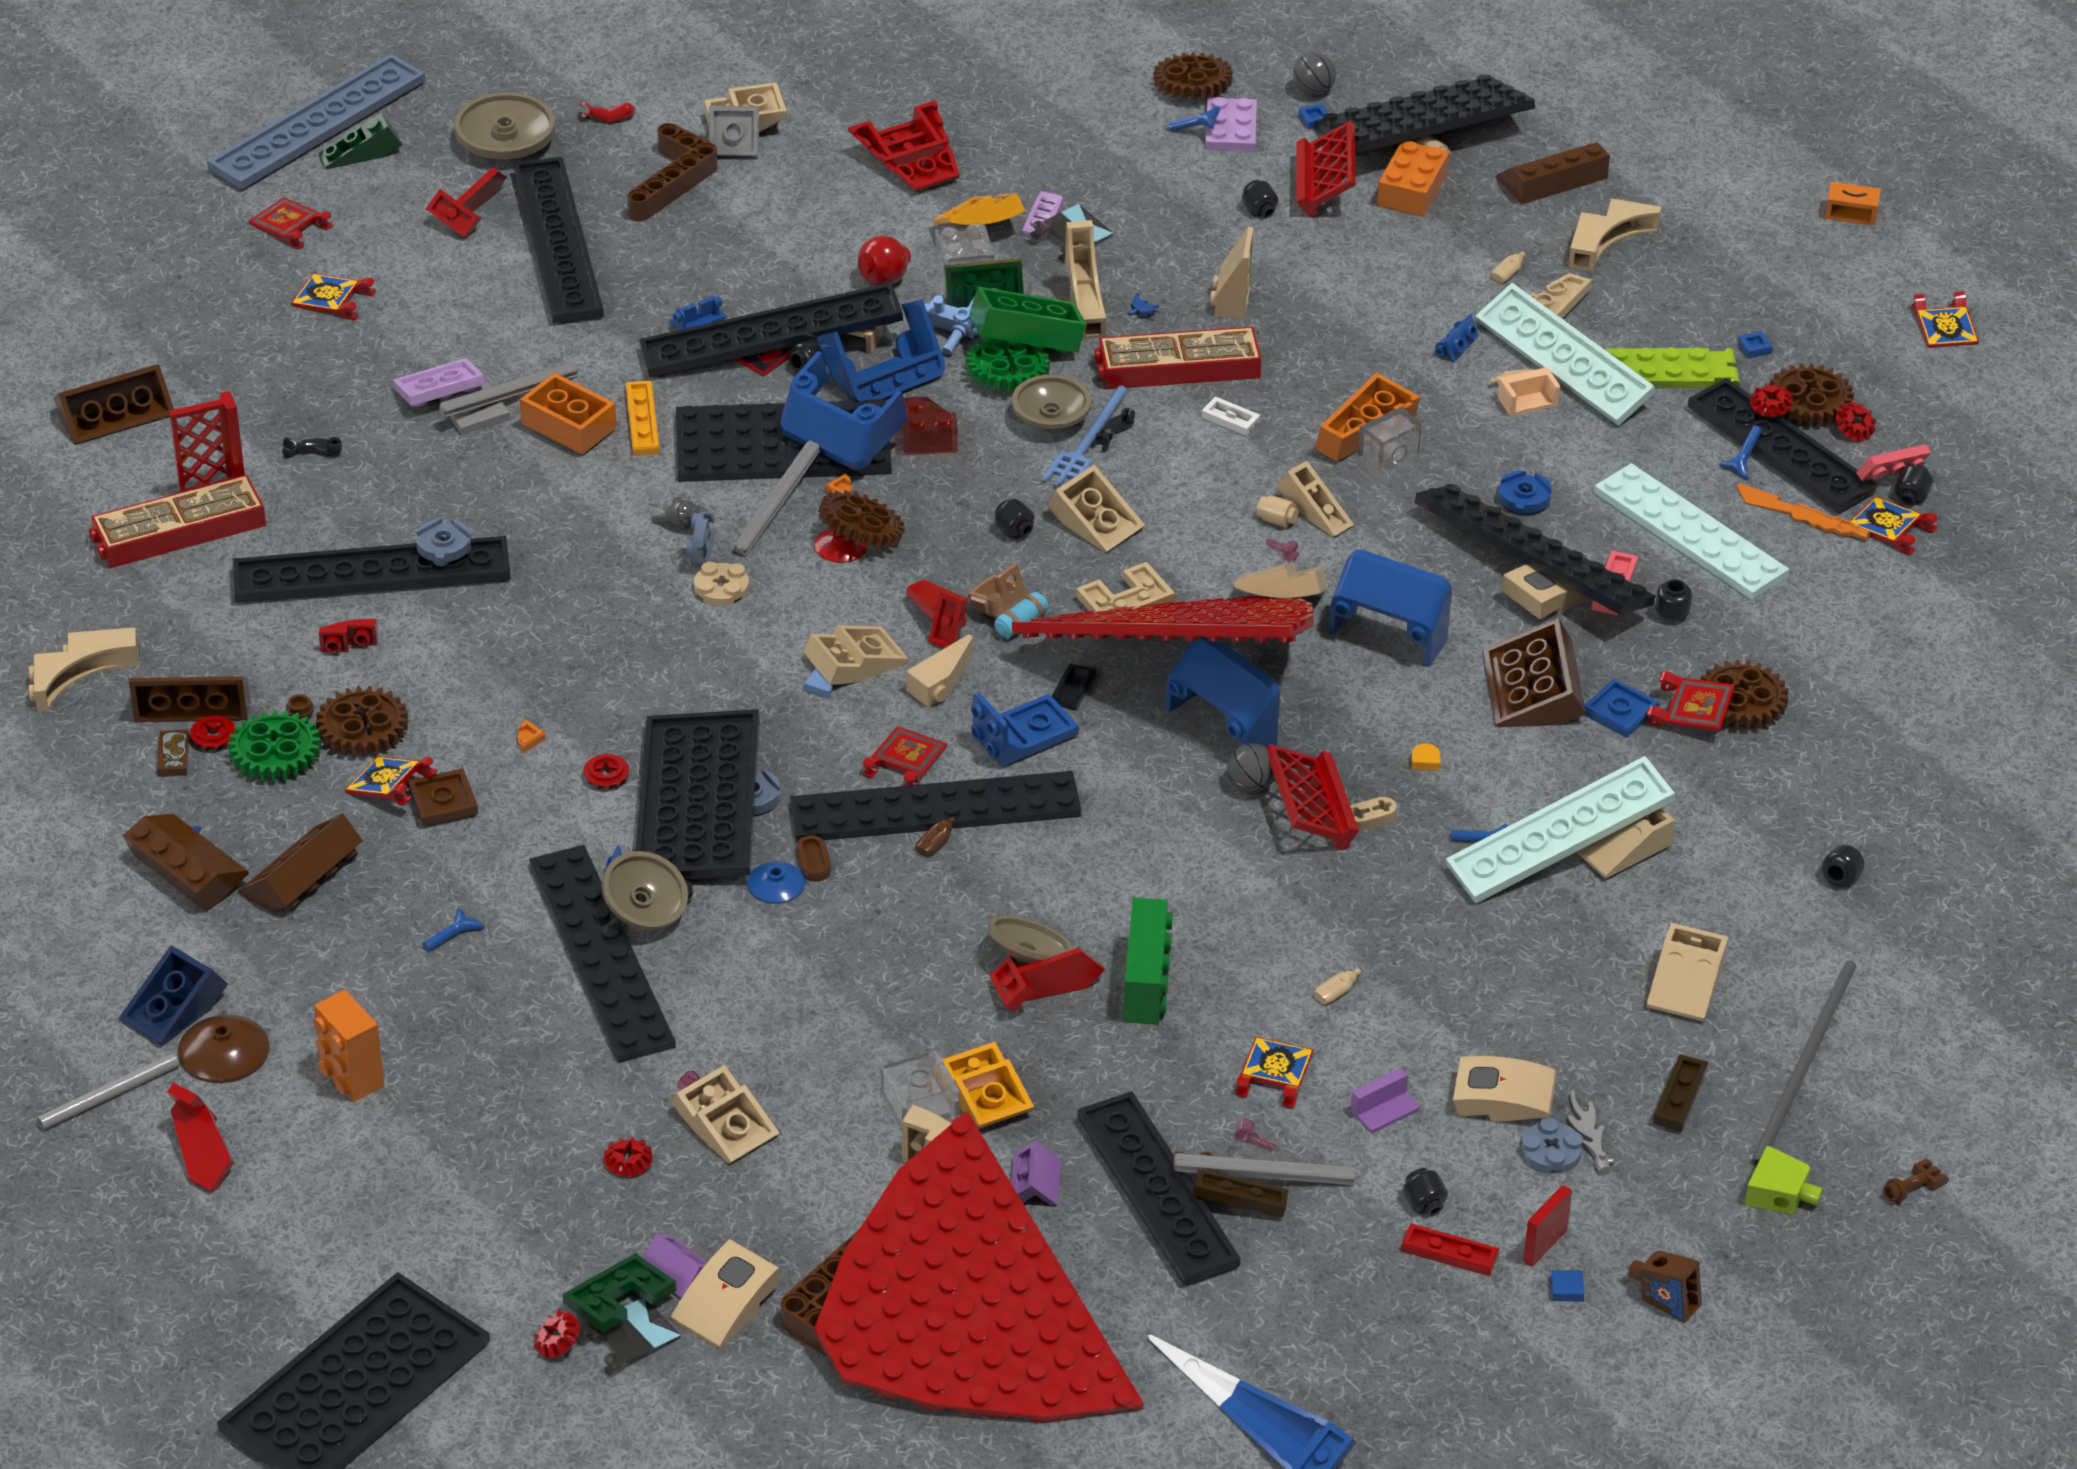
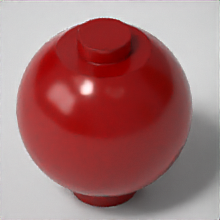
M876 236L866 241L860 248L857 265L862 277L870 284L877 286L892 282L893 285L905 275L911 260V254L909 249L895 238Z

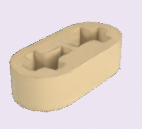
M1378 797L1353 804L1351 809L1359 831L1393 822L1396 818L1397 805L1391 798Z

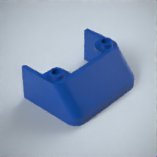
M923 299L902 304L910 329L900 333L896 339V348L899 356L857 372L852 360L846 357L838 332L817 337L830 376L853 401L881 400L895 394L897 390L904 391L943 374L945 360Z
M817 351L791 382L780 422L782 431L787 437L803 445L808 441L818 443L820 446L819 453L851 469H862L873 460L908 420L902 392L897 390L882 408L874 404H863L852 414L815 396L829 380L823 354Z
M1354 550L1346 560L1331 600L1329 633L1334 635L1345 618H1352L1357 613L1358 606L1407 622L1409 637L1414 642L1426 646L1424 666L1430 667L1448 639L1452 595L1451 584L1440 575L1365 550Z
M1201 637L1200 640L1192 641L1168 675L1166 709L1171 712L1194 696L1199 695L1227 715V732L1233 739L1242 743V745L1256 743L1266 748L1269 744L1276 746L1280 690L1275 680L1221 641H1207V637Z

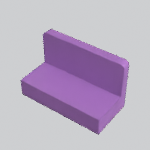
M1399 1068L1352 1091L1350 1112L1370 1133H1374L1418 1112L1420 1105L1407 1093L1408 1074L1402 1068Z
M1036 1140L1014 1153L1011 1184L1022 1202L1037 1195L1050 1206L1058 1203L1061 1159Z
M656 1234L643 1257L676 1281V1292L674 1293L681 1298L707 1264V1261L674 1236Z

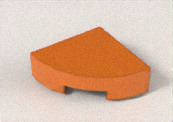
M846 474L825 485V492L827 493L831 492L834 494L835 491H839L843 494L844 490L852 494L851 479Z
M526 719L519 726L517 742L519 748L525 753L546 740V737L542 730Z

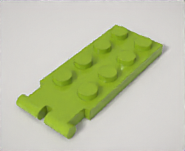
M1699 347L1605 349L1654 385L1655 388H1708L1724 378L1729 379L1740 387L1735 354L1732 348H1727L1724 351H1709V348Z

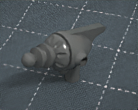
M677 497L672 500V504L666 509L665 513L651 516L652 522L669 521L671 524L679 526L681 530H686L691 525L693 513L708 512V510L694 505L690 500L685 501Z

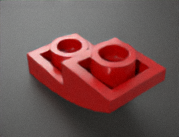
M376 618L338 622L322 627L318 632L321 652L348 653L349 645L377 646L378 644Z

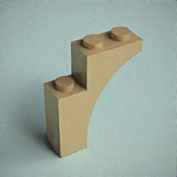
M1611 199L1606 216L1581 212L1570 248L1569 267L1594 271L1600 255L1613 243L1631 235L1657 232L1661 207Z
M1092 220L1066 222L1065 264L1070 279V302H1075L1087 324L1083 339L1106 337V315L1098 282Z
M136 628L68 633V644L63 645V652L34 654V666H29L30 682H34V684L29 685L30 701H36L37 711H48L54 700L66 688L89 675L113 668L139 666Z

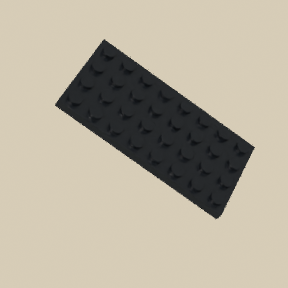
M1489 74L1477 76L1475 80H1459L1455 82V85H1439L1433 87L1431 91H1415L1411 93V96L1391 97L1387 102H1371L1367 104V107L1347 108L1344 113H1327L1322 116V119L1315 120V129L1325 135L1351 120L1355 124V153L1358 154L1535 109V99L1524 92L1514 89L1513 86H1509L1501 80L1491 77Z
M871 399L862 402L845 400L829 401L828 403L852 414L863 404H874L882 408L887 401ZM785 403L676 407L678 482L782 478L805 446L787 437L782 431L780 422ZM890 440L873 460L862 469H851L818 453L801 478L836 477L844 474L848 476L892 475Z
M759 709L647 716L635 851L650 852L665 858L680 871L684 879L751 875L760 729Z
M397 1272L217 1422L218 1431L272 1469H342L490 1342V1333Z

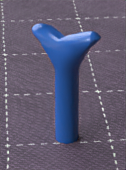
M1216 106L1198 116L1170 121L1169 129L1170 131L1198 125H1206L1214 129V119L1218 116L1220 107Z
M1753 426L1739 454L1730 460L1721 462L1720 466L1725 469H1734L1743 479L1748 480L1747 459L1762 429L1758 426Z
M1505 823L1491 832L1452 829L1451 841L1479 842L1508 827V825Z
M457 908L454 923L422 944L424 949L430 952L457 934L465 931L482 930L484 925L476 919L466 917L463 910Z

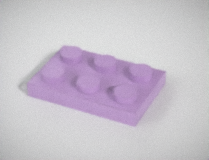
M1223 97L1208 98L1207 111L1219 106L1220 112L1214 119V129L1206 126V149L1255 151L1257 100Z
M465 358L393 379L395 390L411 406H423L433 399H447L457 392L474 391L478 386L485 384L484 375Z

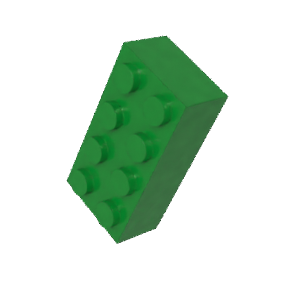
M978 286L969 313L980 337L987 341H996L997 339L1012 345H1020L1022 343L1037 349L1053 348L1062 353H1069V351L1079 352L1087 325L1075 302Z
M1132 898L1123 1023L1159 1025L1160 1014H1166L1167 996H1162V993H1168L1169 975H1163V973L1170 970V954H1165V950L1171 951L1172 933H1167V930H1172L1173 912H1167L1168 900Z

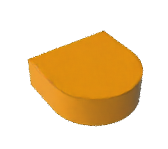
M1427 743L1415 746L1412 750L1411 769L1440 771L1439 749Z

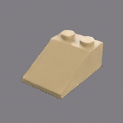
M1248 227L1221 264L1219 275H1214L1213 290L1215 291L1211 292L1210 306H1215L1214 316L1241 319L1246 317L1251 283L1253 227Z
M1092 465L1055 490L1046 504L1063 525L1104 553L1109 552L1145 526L1095 465Z

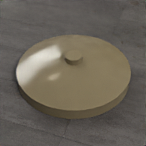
M504 92L479 97L466 104L455 118V134L460 145L477 156L489 159L507 160L531 155L544 148L551 141L555 132L552 110L541 100L521 93Z

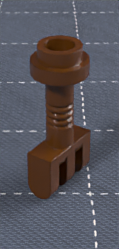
M1924 1159L1914 1164L1911 1172L1914 1176L1903 1181L1898 1178L1888 1180L1883 1187V1193L1888 1201L1899 1203L1906 1199L1908 1191L1923 1184L1931 1191H1935L1947 1184L1949 1178L1945 1174L1940 1175V1169L1936 1166L1932 1167V1162L1929 1159Z

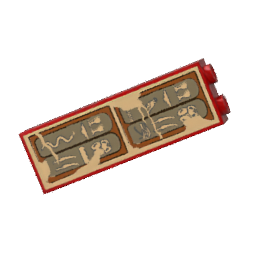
M1253 326L1099 337V348L1094 349L1095 364H1100L1098 365L1099 380H1104L1106 390L1117 389L1119 386L1135 388L1258 379L1261 377V355Z
M246 474L91 516L92 527L88 531L92 543H97L96 547L100 560L105 559L109 568H114L265 527L266 520L264 505Z

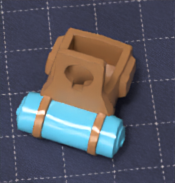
M1013 564L999 575H992L968 593L971 608L996 619V631L1006 639L1019 635V633H1012L1013 621H1031L1034 618H1041L1049 609V604L1043 595L1037 592L1028 593L1022 583L1019 566ZM1010 575H1013L1014 579H1010L1008 577Z

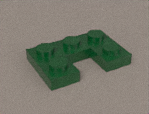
M1020 258L944 265L946 305L956 308H967L973 299L972 291L976 290L977 286L1024 294L1022 260Z
M634 1253L563 1293V1304L604 1333L628 1319L627 1308L618 1303L616 1299L633 1291L653 1305L676 1292V1281L637 1253Z

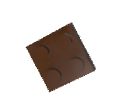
M464 768L435 774L431 778L421 777L408 780V788L422 826L478 814V805Z

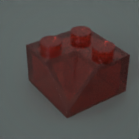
M913 396L903 398L908 420L901 427L905 455L958 453L956 412L946 411L928 397Z

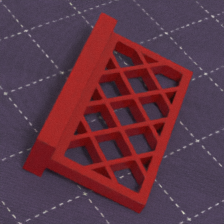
M1351 120L1310 143L1305 137L1296 142V202L1309 218H1312L1319 214V205L1356 186L1355 124Z
M230 391L219 393L220 399L169 411L179 492L245 475L238 411ZM218 409V414L211 421L204 418L208 411ZM186 416L192 418L185 427L177 424V418ZM198 422L206 425L200 434L191 431ZM213 429L221 433L214 442L206 438ZM187 435L195 439L188 448L180 445ZM201 443L209 446L202 455L194 452ZM215 450L223 453L217 462L208 459ZM189 456L197 460L190 469L183 466V463ZM203 464L212 467L205 476L197 473ZM218 471L226 475V479L219 481L211 480ZM192 477L200 480L196 486L185 488V484Z
M1269 744L1267 747L1269 762L1292 828L1330 838L1336 849L1345 850L1357 835L1359 829L1332 753L1322 751L1318 757H1313ZM1292 795H1294L1299 801H1301L1302 804L1298 802ZM1305 807H1308V808H1309L1313 813H1315L1318 817H1316L1315 815H1313V814H1312L1307 808H1305ZM1298 814H1300L1305 820H1301Z

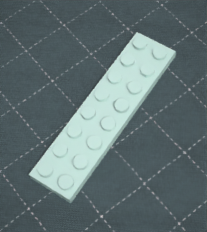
M1513 283L1475 316L1478 323L1539 368L1548 367L1558 382L1618 426L1656 392L1654 385Z
M1632 463L1594 486V494L1751 600L1789 576V568Z
M1646 756L1446 858V863L1476 904L1676 800L1675 793Z

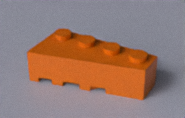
M1376 372L1320 426L1315 449L1335 461L1349 456L1414 420L1420 396Z

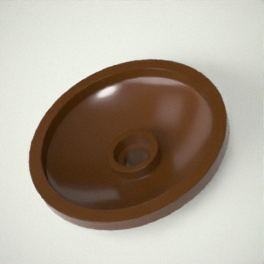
M229 1014L216 1015L196 1023L186 1031L178 1047L179 1060L185 1071L199 1080L209 1083L235 1082L252 1075L265 1063L269 1054V1039L265 1030L249 1018Z

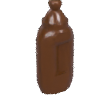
M950 817L949 820H942L933 825L917 841L915 850L926 857L932 856L949 839L953 826L951 821H954L955 818Z

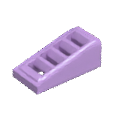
M1041 191L1024 225L1022 235L1046 240L1062 215L1063 197Z

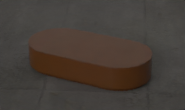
M813 835L801 838L797 842V855L805 879L812 882L826 880L831 874V863L824 840Z

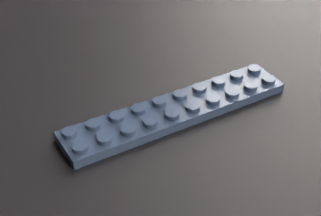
M389 54L208 160V169L242 190L425 81V73L393 54Z

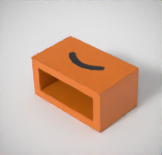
M1831 182L1825 219L1875 226L1881 189Z

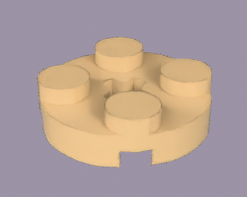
M705 562L694 578V591L697 596L699 595L703 598V602L709 605L729 606L734 604V600L740 597L742 600L746 597L749 591V578L745 573V567L741 564Z

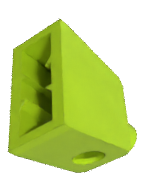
M1766 1146L1748 1183L1745 1205L1793 1215L1800 1201L1818 1206L1823 1188L1808 1183L1811 1170L1808 1164L1773 1147Z

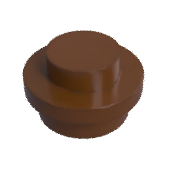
M297 694L288 700L286 710H288L289 716L299 713V717L302 719L313 714L314 704L308 696Z

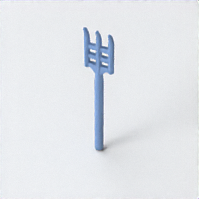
M1119 386L1079 443L1076 451L1070 453L1060 451L1041 479L1042 482L1047 481L1053 474L1059 475V478L1054 485L1059 486L1066 478L1073 479L1092 465L1093 461L1085 459L1084 454L1094 442L1096 434L1100 433L1106 421L1109 420L1125 396L1127 390L1124 386Z

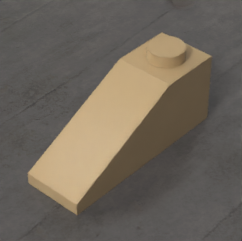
M1308 461L1289 470L1277 483L1276 487L1286 500L1295 502L1296 508L1302 516L1334 538L1354 525Z
M968 634L907 670L906 691L928 708L937 702L944 701L951 694L973 657V637Z

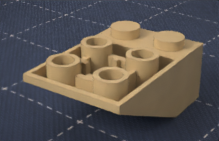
M1660 808L1582 848L1576 853L1606 879L1671 846L1675 819Z
M1671 923L1663 944L1646 1007L1704 1022L1725 963L1729 937Z

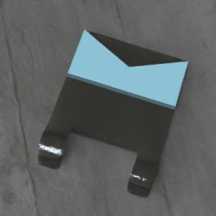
M1077 204L1045 221H1035L1032 225L1035 230L1030 235L1039 240L1049 231L1065 244L1060 248L1063 254L1058 256V259L1065 264L1066 222L1092 220L1094 246L1113 236V232L1080 204Z
M643 1298L624 1306L627 1308L628 1319L604 1333L589 1322L579 1324L576 1342L580 1346L587 1345L600 1335L615 1350L616 1353L608 1354L604 1358V1362L608 1365L604 1368V1372L609 1377L616 1376L628 1365L681 1338V1335L652 1304Z

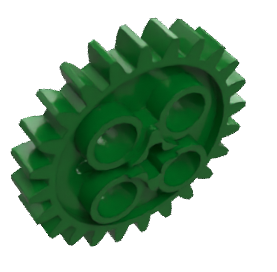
M996 339L993 342L985 340L984 344L977 342L976 347H970V352L966 354L965 369L967 370V375H971L972 381L978 380L979 386L987 384V389L997 387L999 392L1004 388L1010 393L1012 389H1016L1027 379L1040 375H1049L1050 359H1048L1049 355L1044 353V349H1037L1028 344L1012 345L1003 340Z
M274 710L272 715L262 711V717L260 718L251 715V722L242 720V727L235 726V734L229 735L228 750L230 762H233L234 768H240L242 775L249 772L250 779L259 775L261 782H264L267 777H271L272 781L276 782L279 776L286 781L288 774L298 777V770L307 772L308 765H315V758L320 757L321 738L319 730H316L315 723L309 724L308 717L300 719L299 713L289 716L288 710L284 711L282 715H278L277 710Z

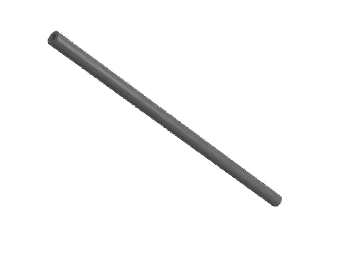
M1846 961L1751 1160V1163L1755 1166L1758 1165L1766 1146L1772 1147L1856 969V964L1853 961Z

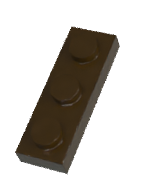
M1679 1054L1654 1114L1653 1124L1683 1131L1708 1069L1707 1061Z
M1198 1168L1193 1196L1201 1197L1208 1201L1230 1204L1237 1208H1247L1267 1215L1283 1217L1287 1204L1288 1189Z

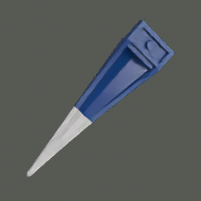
M1148 1335L1150 1341L1284 1469H1337L1356 1444V1441L1328 1420L1254 1387L1153 1335Z

